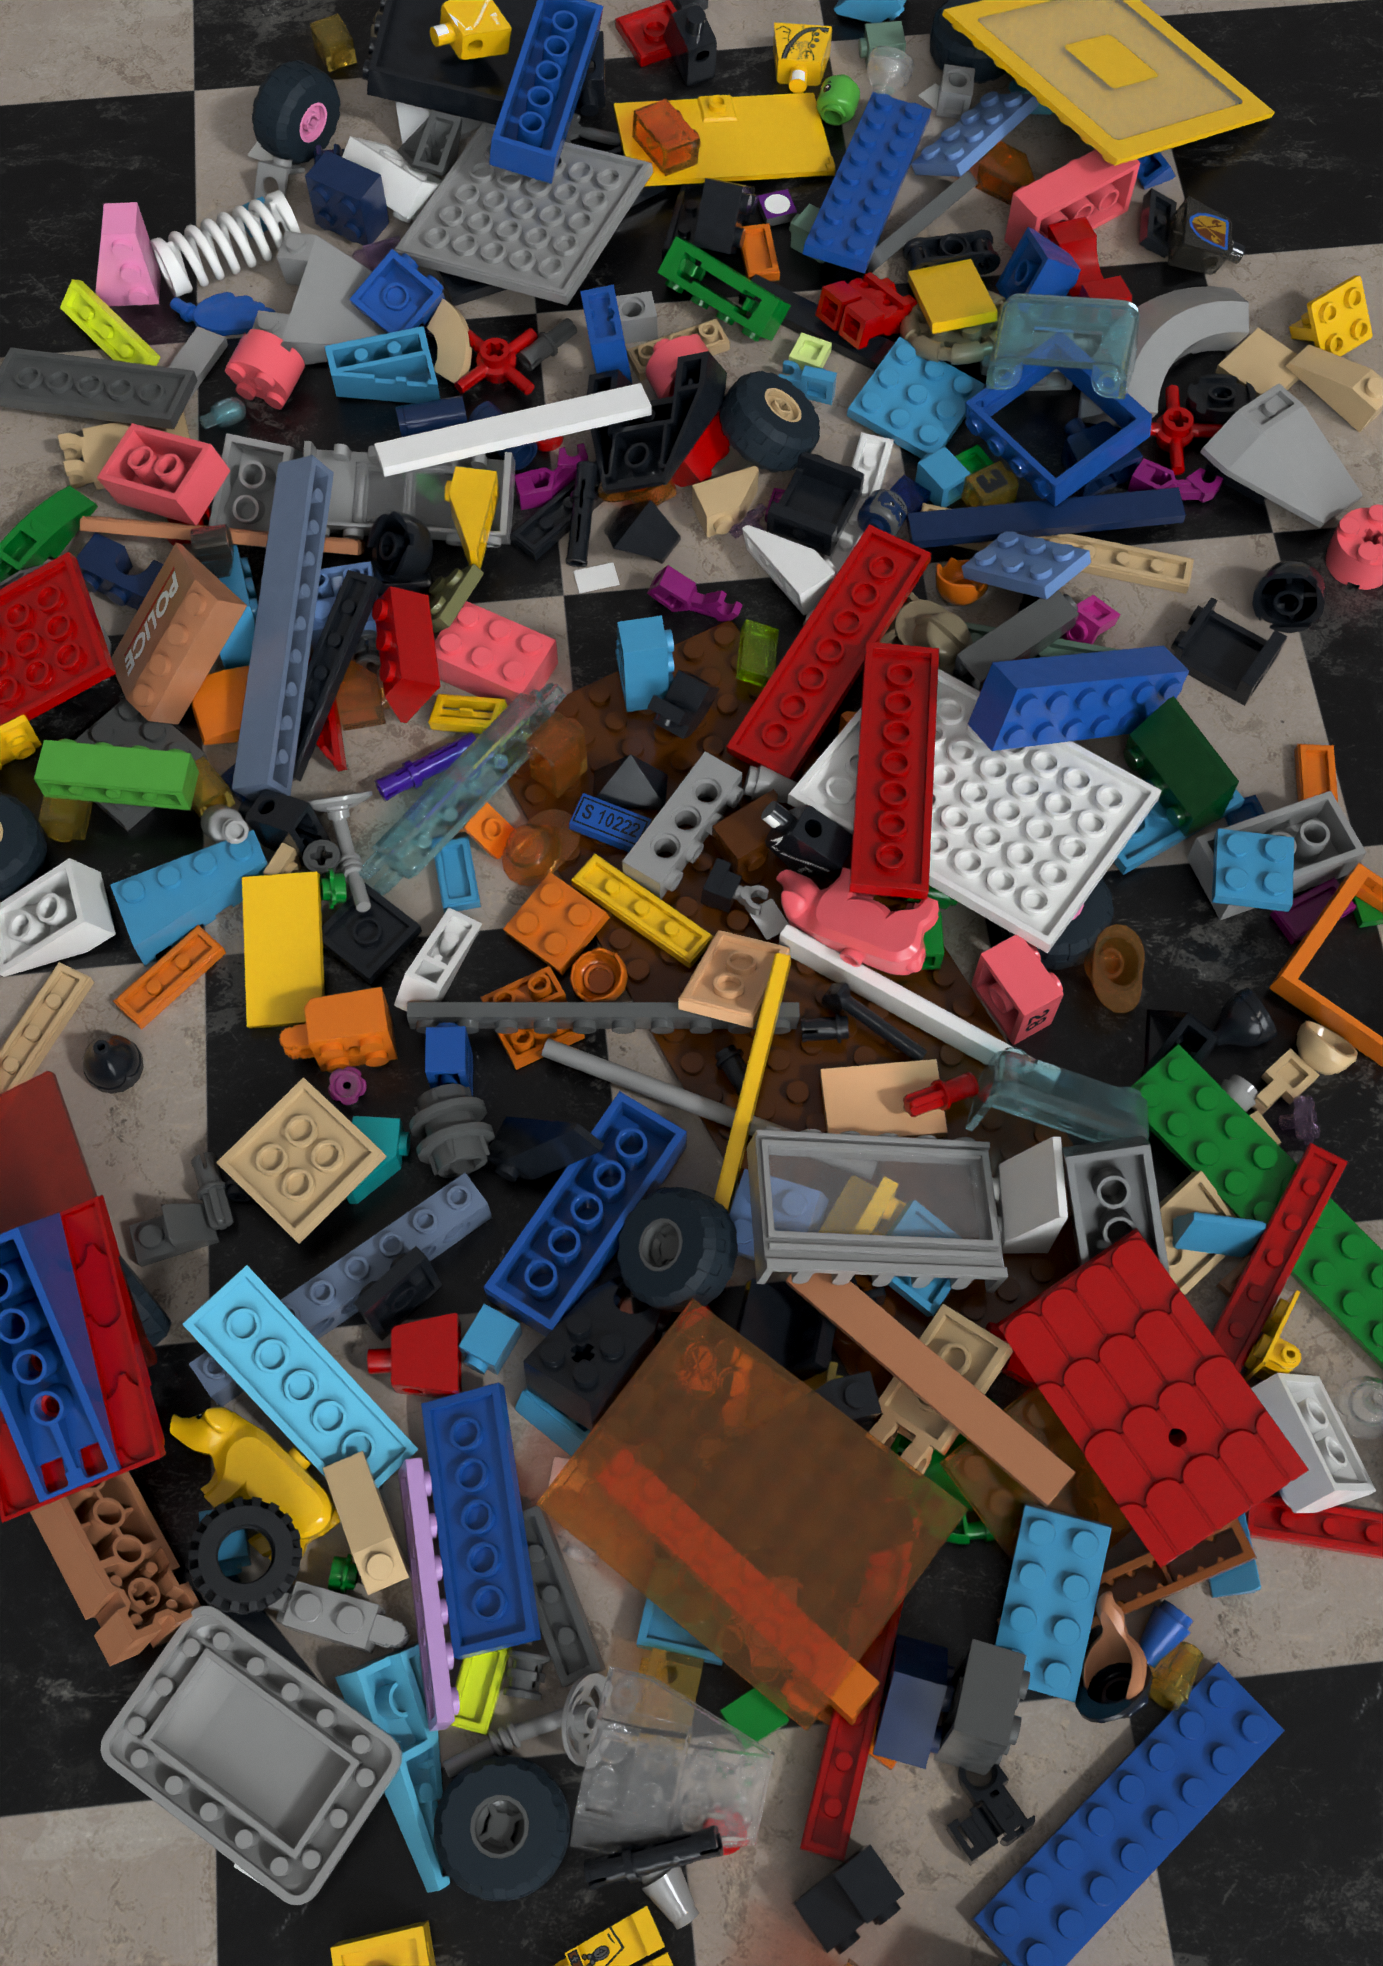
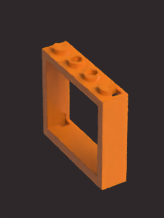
M1358 863L1343 879L1269 986V989L1324 1027L1340 1035L1354 1048L1383 1067V1037L1298 979L1355 896L1383 913V878Z

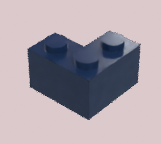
M897 1634L886 1677L885 1695L874 1735L873 1755L926 1769L929 1754H938L943 1734V1727L937 1725L941 1711L949 1712L954 1692V1686L951 1685L954 1666L948 1665V1648Z

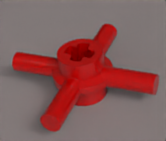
M529 328L510 343H507L501 338H490L483 341L469 329L470 347L478 353L476 357L477 367L455 382L456 389L463 394L485 378L487 381L495 384L504 383L509 380L525 395L532 393L535 387L534 384L515 367L516 355L538 339L536 332Z
M1170 385L1165 389L1166 411L1156 422H1151L1150 436H1156L1157 445L1162 450L1170 453V468L1174 471V475H1181L1185 471L1184 447L1194 437L1212 438L1224 424L1194 423L1192 413L1180 407L1179 387Z

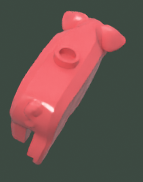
M842 868L839 878L823 890L819 889L810 878L792 870H784L776 877V880L784 889L781 893V904L789 924L802 930L825 946L840 952V958L844 962L854 967H860L863 963L894 975H909L922 969L926 958L923 938L925 932L931 929L939 918L938 901L927 897V899H921L919 904L907 903L906 909L891 912L885 905L873 900L874 895L849 892L850 869Z

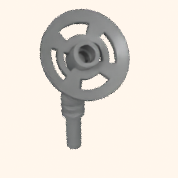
M365 791L308 800L306 802L310 803L315 812H327L328 820H332L341 854L339 863L341 872L344 873L345 881L349 882L357 911H368L371 908V904L363 880L365 871L360 855L355 853L347 817H350V808L369 799L373 792Z
M584 1674L574 1683L569 1691L564 1708L517 1724H513L510 1721L506 1723L507 1729L501 1726L497 1728V1734L491 1731L488 1733L487 1739L443 1761L448 1777L452 1778L458 1775L468 1765L483 1758L503 1755L504 1750L510 1753L512 1752L513 1745L517 1749L521 1747V1741L562 1728V1740L565 1751L574 1764L583 1767L597 1764L608 1751L616 1727L617 1705L612 1685L602 1674ZM593 1687L599 1695L601 1709H597L593 1699L589 1696ZM598 1726H600L598 1735L593 1745L588 1749L587 1745L591 1743V1741L596 1735ZM569 1736L574 1741L575 1750L570 1743Z

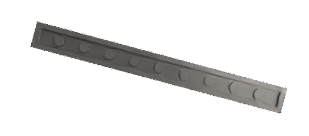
M407 1002V1020L410 1029H416L417 1032L426 1034V1027H436L440 1023H455L459 1026H466L467 1034L477 1033L479 1029H495V1032L501 1034H513L518 1032V1029H534V1032L540 1034H552L557 1032V1029H573V1032L579 1034H591L596 1032V1029H612V1032L617 1034L633 1033L635 1029H651V1032L656 1034L672 1033L674 1029H690V1032L695 1034L711 1033L713 1029H728L733 1034H746L751 1032L752 1029H756L758 1023L757 1019L754 1027L749 1028L679 1010L678 1002ZM781 1002L774 1034H784L790 1032L791 1029H797L800 1018L799 1002Z

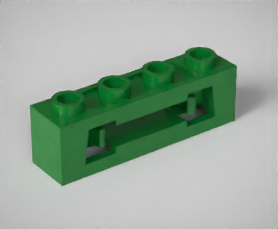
M677 236L657 272L667 278L665 285L681 294L685 289L693 294L690 299L692 302L706 310L709 305L718 310L716 317L732 326L736 321L744 326L741 332L759 342L761 337L770 341L773 340L791 307L789 303L692 243ZM696 260L702 262L701 266L695 264ZM707 271L739 292L752 298L756 296L762 301L759 303L747 297L742 307H739L706 285L694 280L690 281L689 279L691 276L702 281ZM747 311L752 314L751 317L746 316Z

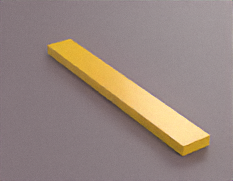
M782 953L774 955L714 1200L722 1204L729 1213L791 965V956Z

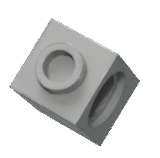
M944 64L938 93L936 116L961 119V115L969 110L973 94L974 68Z
M652 291L616 296L625 344L658 339L657 313Z

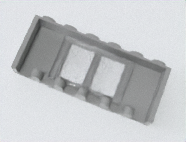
M304 441L303 457L313 455L334 472L325 536L332 534L343 535L344 538L364 539V536H369L373 524L383 513L389 515L391 511H398L419 519L428 528L433 540H446V544L462 546L452 519L450 502L445 501L447 480L452 481L454 470L457 466L497 471L499 499L486 547L499 548L501 544L511 545L510 534L512 531L516 465L512 452H505L504 460L487 459L486 454H481L471 458L384 477L376 455L375 446H369L368 452H354L344 444H334V450H318L312 441Z

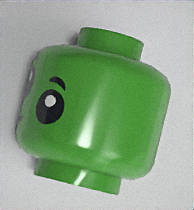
M833 75L826 78L821 86L816 105L822 119L830 125H841L851 121L860 100V89L847 75Z

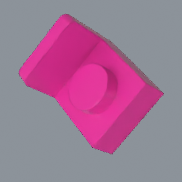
M1092 595L1076 604L1078 607L1077 612L1079 613L1076 624L1061 637L1065 640L1093 644L1098 635L1115 626L1121 614L1095 595Z

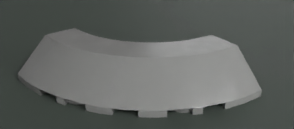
M1216 286L1185 288L1157 296L1138 306L1127 315L1124 321L1119 322L1108 333L1091 361L1151 413L1153 418L1158 413V401L1164 378L1173 363L1189 353L1195 354L1218 350L1231 351L1249 334V302L1233 288ZM1081 391L1078 417L1083 422L1098 424L1102 421H1107L1114 427H1120Z

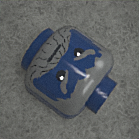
M885 489L875 490L867 497L859 509L857 515L858 526L864 532L870 524L896 536L906 520L907 506L897 492Z

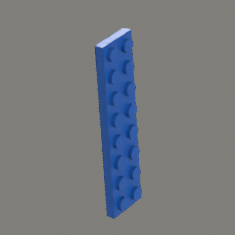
M872 93L805 241L802 255L865 274L928 125L932 109L922 107L918 103H909L892 98L888 94Z
M1219 1662L1215 1663L973 1916L972 1920L1012 1966H1066L1285 1730Z

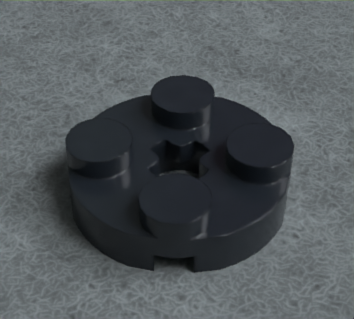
M1205 375L1199 378L1197 385L1193 386V383L1189 385L1186 406L1195 415L1194 421L1198 424L1226 423L1237 410L1256 398V391L1247 381L1246 387L1238 384L1237 377L1232 375Z

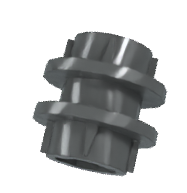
M461 1084L441 1085L420 1095L416 1101L418 1106L414 1107L416 1115L409 1122L412 1136L424 1139L416 1148L419 1160L426 1164H431L434 1175H439L443 1178L458 1177L463 1173L469 1174L484 1166L488 1161L487 1155H490L488 1146L495 1138L492 1126L485 1122H480L487 1114L484 1100L473 1097L470 1087H465Z

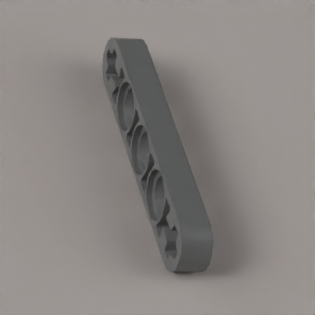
M969 170L879 244L875 248L867 267L870 272H874L908 241L912 240L976 186L978 181Z

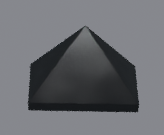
M630 754L595 770L592 796L621 808L661 810L666 804L668 775Z

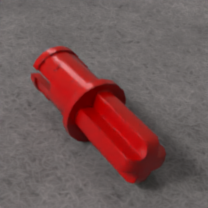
M966 1072L946 1081L934 1080L929 1087L905 1095L903 1098L904 1111L911 1117H916L938 1108L942 1111L947 1110L951 1107L952 1103L978 1094L979 1085L977 1079L972 1073Z

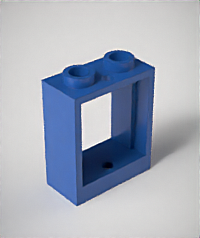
M614 284L580 291L596 373L619 369L632 383Z

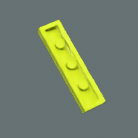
M72 279L60 308L114 361L157 366L161 357L83 281Z

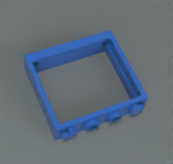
M1061 333L965 402V424L968 430L975 436L979 435L987 443L990 451L995 456H1001L1007 461L1017 477L1026 479L1032 485L1036 495L1041 499L1046 498L1054 507L1151 435L1152 414ZM1055 369L1059 370L1123 428L1057 478L1048 472L991 418L992 415Z

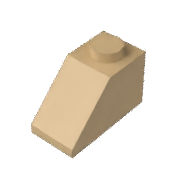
M751 466L692 485V507L706 537L726 534L733 529L739 528L758 492L759 470L757 466Z

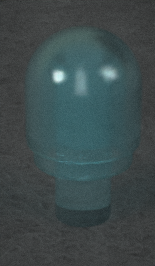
M227 397L215 402L210 407L211 412L199 417L205 430L215 425H218L220 429L224 427L229 428L243 421L246 416V406L237 397Z

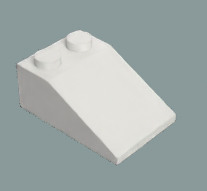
M69 858L0 902V976L6 977L86 953L116 935L101 872Z
M1051 1137L999 1164L992 1181L1002 1253H1048L1067 1220L1068 1211L1061 1137Z

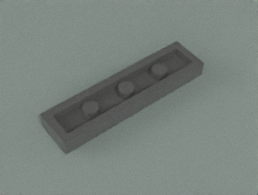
M538 1504L523 1511L539 1626L561 1686L569 1687L584 1674L599 1673L606 1668L545 1507Z

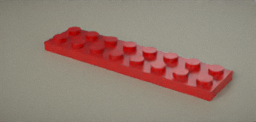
M869 524L727 744V753L753 767L759 768L762 765L793 780L863 670L866 641L880 643L929 565L931 553Z
M866 641L849 892L927 899L930 873L939 648Z

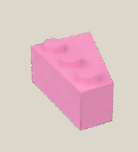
M105 203L103 205L95 294L108 306L159 304L161 273L138 203Z

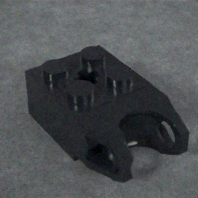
M621 1276L615 1277L589 1291L523 1361L527 1390L591 1431L599 1425L634 1383L644 1374L643 1368L656 1355L662 1331H666L672 1320V1312L655 1307H650L638 1314H628L621 1311V1304L628 1293Z

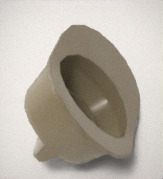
M922 599L911 601L903 606L896 616L895 630L898 639L904 645L939 648L938 669L946 673L953 672L957 654L973 644L971 634L963 619L954 613L948 612L941 605L933 601Z

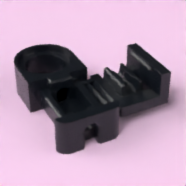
M994 1764L990 1769L992 1778L984 1786L971 1784L966 1777V1769L959 1766L958 1780L960 1786L974 1806L969 1810L972 1814L961 1823L958 1819H955L947 1825L946 1830L970 1866L976 1862L977 1858L998 1844L997 1838L1002 1834L1004 1837L1001 1838L1000 1844L1002 1846H1009L1031 1830L1035 1823V1816L1033 1815L1027 1819L1005 1786L1008 1784L1009 1779L997 1764ZM981 1803L983 1804L980 1808H975ZM958 1827H961L974 1847L970 1848L957 1829Z

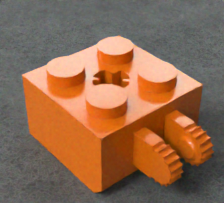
M382 987L311 998L304 1006L306 1023L294 1025L292 1028L289 1026V1028H285L279 1034L280 1044L284 1047V1052L289 1058L298 1060V1058L315 1057L321 1072L328 1071L332 1073L338 1068L343 1070L348 1066L353 1067L365 1064L370 1067H377L387 1064L389 1060L398 1059L392 1015Z

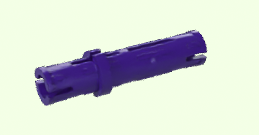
M469 732L412 762L410 760L403 762L401 768L374 781L376 788L384 801H388L390 798L412 787L417 789L423 785L422 782L481 753L480 744L475 735Z

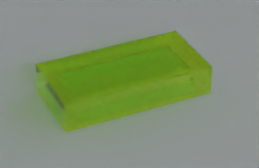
M745 620L740 634L736 679L765 687L776 668L779 629L752 620Z

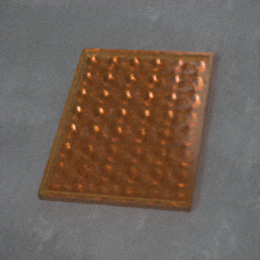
M694 1298L688 1303L536 1503L806 1731H809L968 1511L967 1507Z

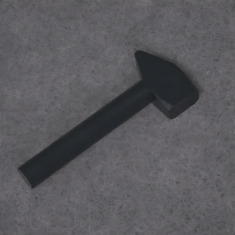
M833 983L821 999L822 1004L832 1012L840 1014L842 1010L846 1011L914 1061L922 1060L927 1053L926 1049L851 997L847 983Z

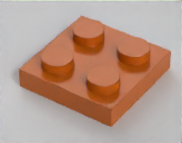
M550 872L503 930L508 936L563 976L610 917L607 912Z

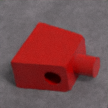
M450 1313L392 1327L391 1348L368 1349V1373H391V1385L395 1392L399 1394L443 1398L462 1393V1353L459 1349V1344L462 1341V1330L458 1314Z

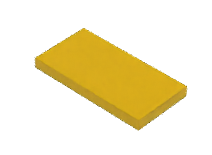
M315 871L242 877L247 1027L252 1029L305 1024L304 1006L311 998L325 996L320 874Z

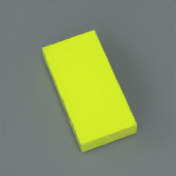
M513 1647L462 1660L455 1684L459 1694L460 1710L458 1715H454L455 1721L450 1726L488 1736L510 1658L508 1650H512Z

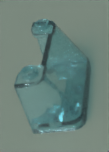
M1025 293L1013 294L1004 302L1000 313L987 370L986 389L1007 390L1015 387L1021 379L1024 364L1092 369V387L1097 394L1106 398L1125 399L1135 369L1140 321L1139 310L1132 302L1126 300Z

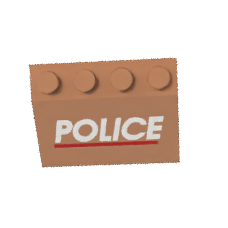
M175 543L111 657L116 670L115 675L126 700L148 721L169 724L180 723L247 607L239 597L179 543Z

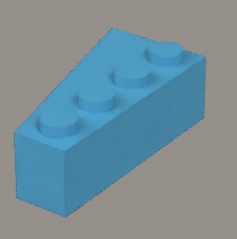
M254 830L249 831L247 838L239 844H231L225 840L110 885L133 947L144 966L156 959L155 955L168 946L173 948L197 925H208L217 919L215 915L230 905L235 907L243 901L242 877L264 875L263 871L268 865Z

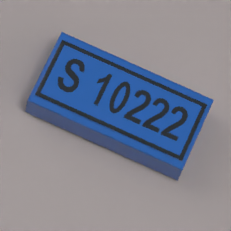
M583 793L569 822V829L630 852L651 824L652 819Z

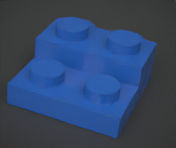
M391 249L349 300L352 305L385 333L416 328L421 323L425 325L434 315L442 298L445 299L442 291L444 287L432 275L429 274L425 277L417 270L418 264L409 255L403 253L400 256Z

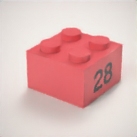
M1014 935L980 954L971 983L973 989L1013 1045L1049 1026L1064 995L1060 980L1054 973H1049L1041 963V957L1037 948L1018 935Z

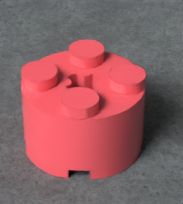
M250 329L248 334L244 333L226 365L225 372L237 385L235 391L241 397L253 400L256 396L264 399L269 406L280 410L289 399L305 368L303 358L293 347L290 352L282 347L281 343L283 340L278 336L264 330Z
M699 335L681 336L672 340L662 339L654 345V353L646 366V377L658 399L674 396L678 357L709 351Z
M1376 504L1370 508L1352 510L1340 520L1328 545L1326 554V566L1331 575L1340 583L1347 585L1350 582L1360 585L1358 589L1363 590L1374 589L1383 585V505Z

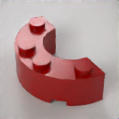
M1081 217L1049 224L1048 239L1071 254L1081 269L1077 283L1069 290L1062 302L1061 309L1065 325L1067 327L1071 326L1077 332H1083L1124 321L1130 310L1132 294L1121 275L1103 279L1097 255V235L1087 218Z

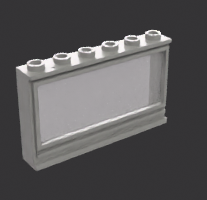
M778 1127L757 1129L747 1146L756 1283L765 1284L773 1271L792 1272V1282L795 1284L808 1282L814 1273L832 1274V1283L834 1285L849 1283L855 1274L872 1275V1285L876 1287L888 1285L894 1276L911 1277L913 1288H924L934 1278H951V1288L955 1290L966 1288L974 1279H984L986 1292L994 1293L1008 1278L1007 1267H1004L988 1152L990 1142L975 1141L969 1137L944 1140L937 1139L932 1135L907 1138L899 1137L894 1133L870 1136L860 1135L856 1131L832 1134L822 1133L817 1129H806L800 1132L783 1131Z

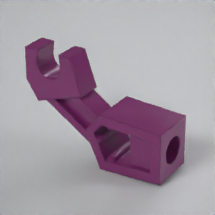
M584 443L577 444L578 455L573 457L566 454L565 447L559 448L558 467L554 471L542 467L515 475V490L521 510L544 506L576 478L577 463L589 461Z
M1143 458L1131 477L1127 491L1135 492L1179 487L1182 500H1199L1201 503H1204L1214 498L1222 484L1223 478L1216 476L1212 483H1206L1202 480L1206 470L1199 468L1186 477L1185 480H1176L1173 470Z
M669 565L655 574L647 592L648 595L672 612L690 610L714 617L721 622L731 621L739 616L743 606L738 601L734 604L724 602L727 595L724 591L711 592L706 595L697 593L696 583Z

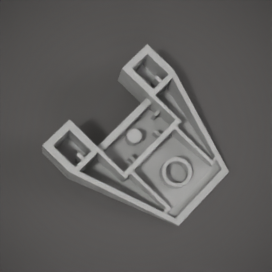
M285 231L277 254V260L286 283L300 286L290 314L258 310L252 329L264 330L283 340L281 346L289 352L293 347L301 355L305 365L328 362L325 346L386 334L352 305L349 300L373 271L317 235Z

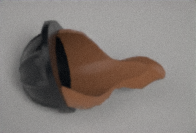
M1106 1591L1098 1598L1096 1603V1612L1103 1631L1091 1644L1084 1658L1082 1678L1079 1682L1075 1706L1082 1718L1093 1723H1106L1126 1718L1132 1719L1134 1715L1146 1708L1153 1680V1674L1143 1650L1127 1633L1128 1629L1125 1625V1615L1122 1608L1115 1603L1112 1592Z

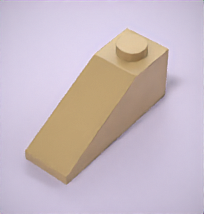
M1310 344L1286 365L1294 375L1359 433L1383 410V378L1371 368Z
M363 1450L323 1467L347 1542L367 1594L370 1595L409 1578L410 1569Z

